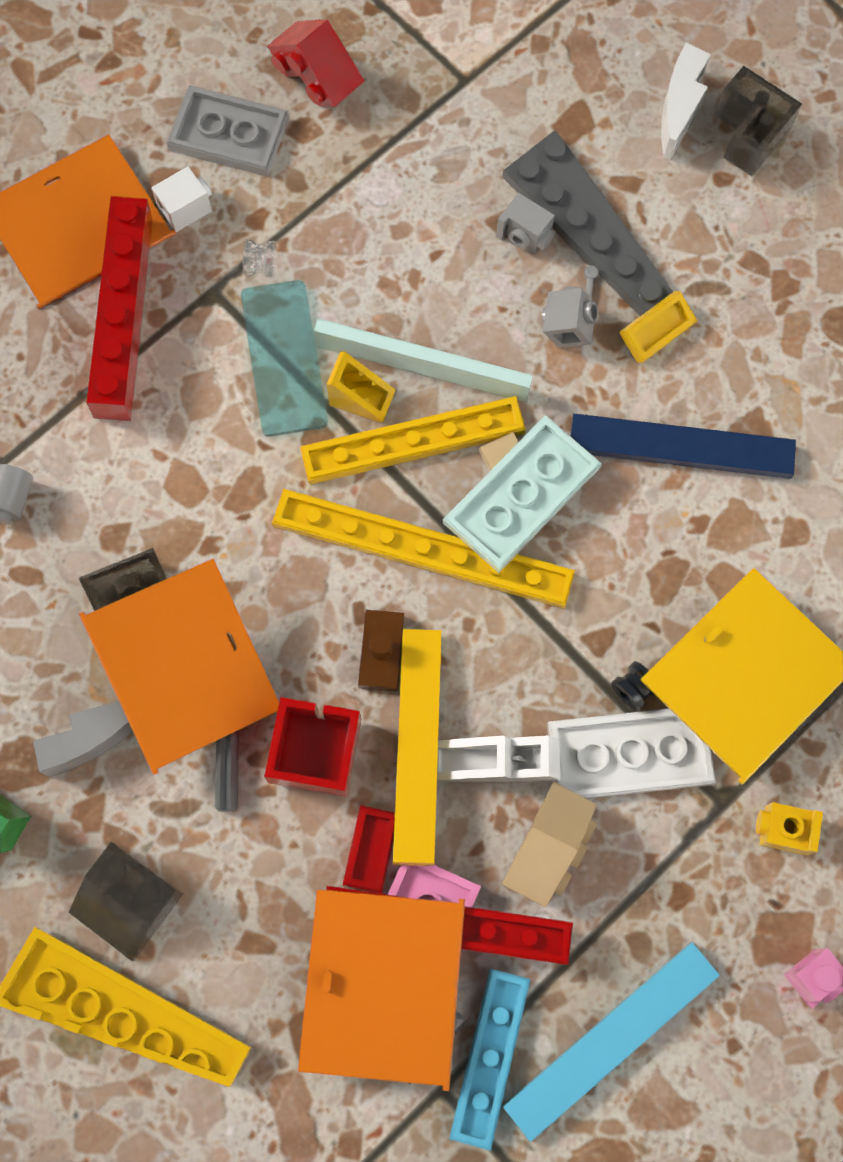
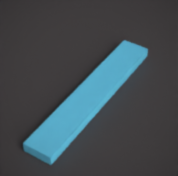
M689 943L502 1107L531 1142L720 975L694 943Z

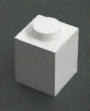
M188 166L151 187L157 207L175 232L212 212L208 198L212 195V192L202 176L196 178Z

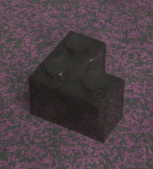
M743 65L723 89L715 112L717 117L736 128L732 133L723 158L750 176H753L791 130L802 103Z

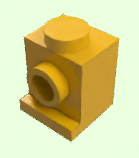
M774 802L766 805L765 810L759 811L756 821V834L761 835L759 845L805 856L817 853L823 812ZM786 819L792 820L795 823L793 834L788 833L784 829Z

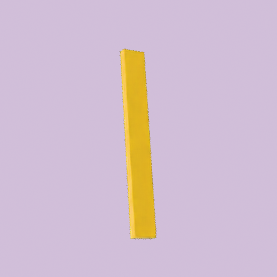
M284 488L272 521V525L275 528L565 609L575 574L573 569L519 554L498 573L459 537Z

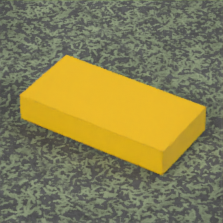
M674 291L619 333L636 362L643 363L698 322L681 291Z

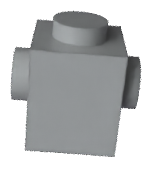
M570 286L563 288V290L548 292L547 304L542 312L543 333L558 348L591 345L594 323L598 320L596 302L589 297L583 288Z

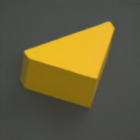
M345 351L339 353L327 382L330 406L377 422L384 421L396 390Z

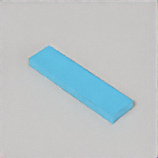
M489 969L449 1136L450 1140L491 1151L531 979Z

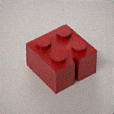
M280 697L264 778L269 784L347 797L362 720L360 711L324 705L323 715L325 720L318 719L319 710L316 703Z

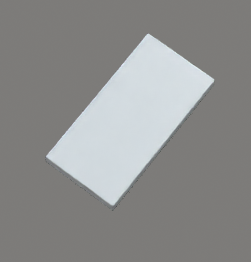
M670 709L549 721L547 723L548 736L560 740V780L554 781L586 799L708 786L717 783L711 749Z

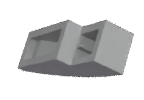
M116 701L69 714L72 730L34 740L33 744L39 772L52 777L75 769L99 757L131 734L133 730L120 702Z

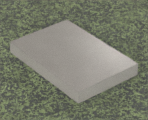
M189 85L167 141L168 151L268 177L289 120V112L280 108Z

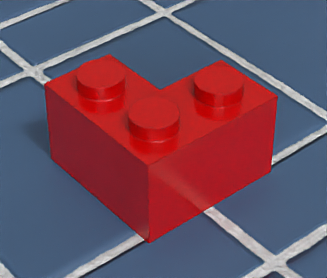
M328 19L296 21L267 45L272 54L271 60L275 68L285 76H300L307 86L305 87L306 94L316 105L335 107L365 82Z

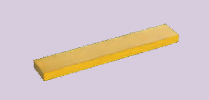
M513 396L300 446L308 483L312 485L490 443L514 432L515 436L523 435L526 432L517 397Z
M403 629L393 865L434 866L442 630Z

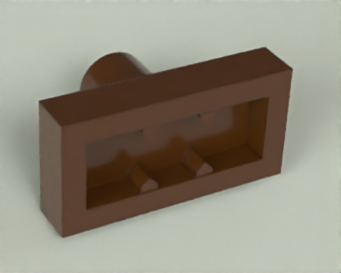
M366 609L358 688L397 692L404 613Z

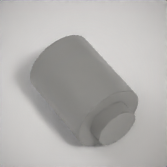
M0 464V524L10 525L11 521H19L33 481V475L21 468L6 464Z

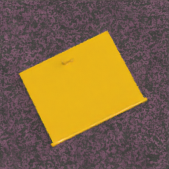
M753 568L640 680L740 778L738 782L743 785L843 682V651L765 577Z

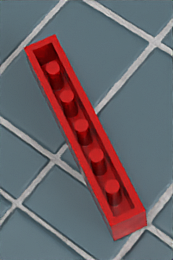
M110 196L86 401L94 419L131 421L153 223L148 199Z

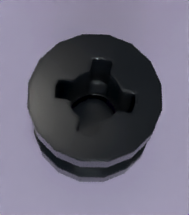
M637 661L628 666L627 674L623 677L617 676L611 682L616 694L635 711H639L645 705V699L649 695L655 696L640 680L649 670Z

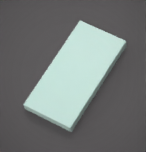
M545 415L443 518V524L493 569L500 573L600 469L602 463Z

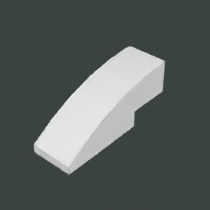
M685 43L677 59L664 102L661 140L663 156L668 160L672 158L701 109L708 88L700 82L705 75L711 54L688 43Z
M494 736L438 741L437 782L560 780V740L551 736L520 738Z

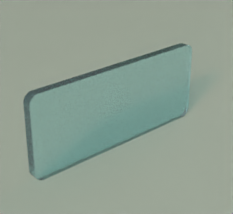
M293 280L243 289L241 299L263 434L267 437L326 427L328 417L305 283L301 280Z

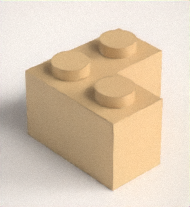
M553 782L512 861L502 885L545 908L554 893L561 897L572 874L566 872L570 865L575 868L579 866L588 848L585 844L588 843L596 828L597 822L591 820L597 804Z

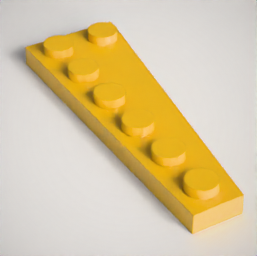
M39 927L33 928L0 985V1007L62 1027V1029L91 1037L113 1047L128 1050L150 1060L165 1063L176 1069L227 1087L232 1086L252 1048L250 1045Z

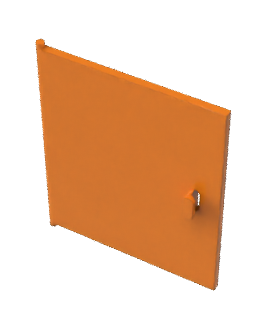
M109 134L0 192V240L39 303L36 304L38 309L101 276L110 196L148 199L153 218L150 248L176 234L174 229H169Z
M214 558L87 615L84 611L79 613L153 775L159 773L158 768L263 719L278 710L279 701Z
M317 890L298 1072L443 1086L444 1091H449L465 899H459V903Z

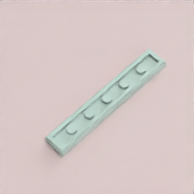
M317 319L314 328L316 347L339 353L345 351L350 356L508 398L516 396L517 400L527 402L533 378L530 374Z

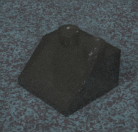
M110 842L85 875L68 913L134 962L184 893L122 846Z

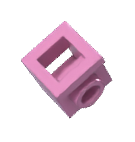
M828 948L814 949L784 974L810 1009H813L821 1001L824 1004L832 1001L843 991V966Z

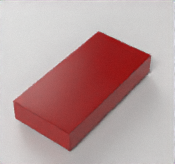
M360 805L343 886L383 894L394 842L395 812Z

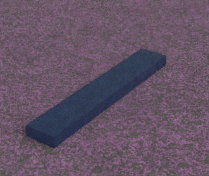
M575 413L572 416L570 437L593 456L791 479L794 475L796 439Z

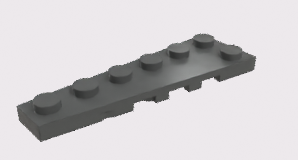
M555 130L503 170L502 178L517 193L522 194L554 215L552 228L589 265H593L599 270V275L639 316L673 293Z

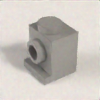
M518 193L498 218L496 237L503 240L507 236L514 245L521 249H528L534 254L539 249L544 251L551 243L555 234L552 231L554 215Z

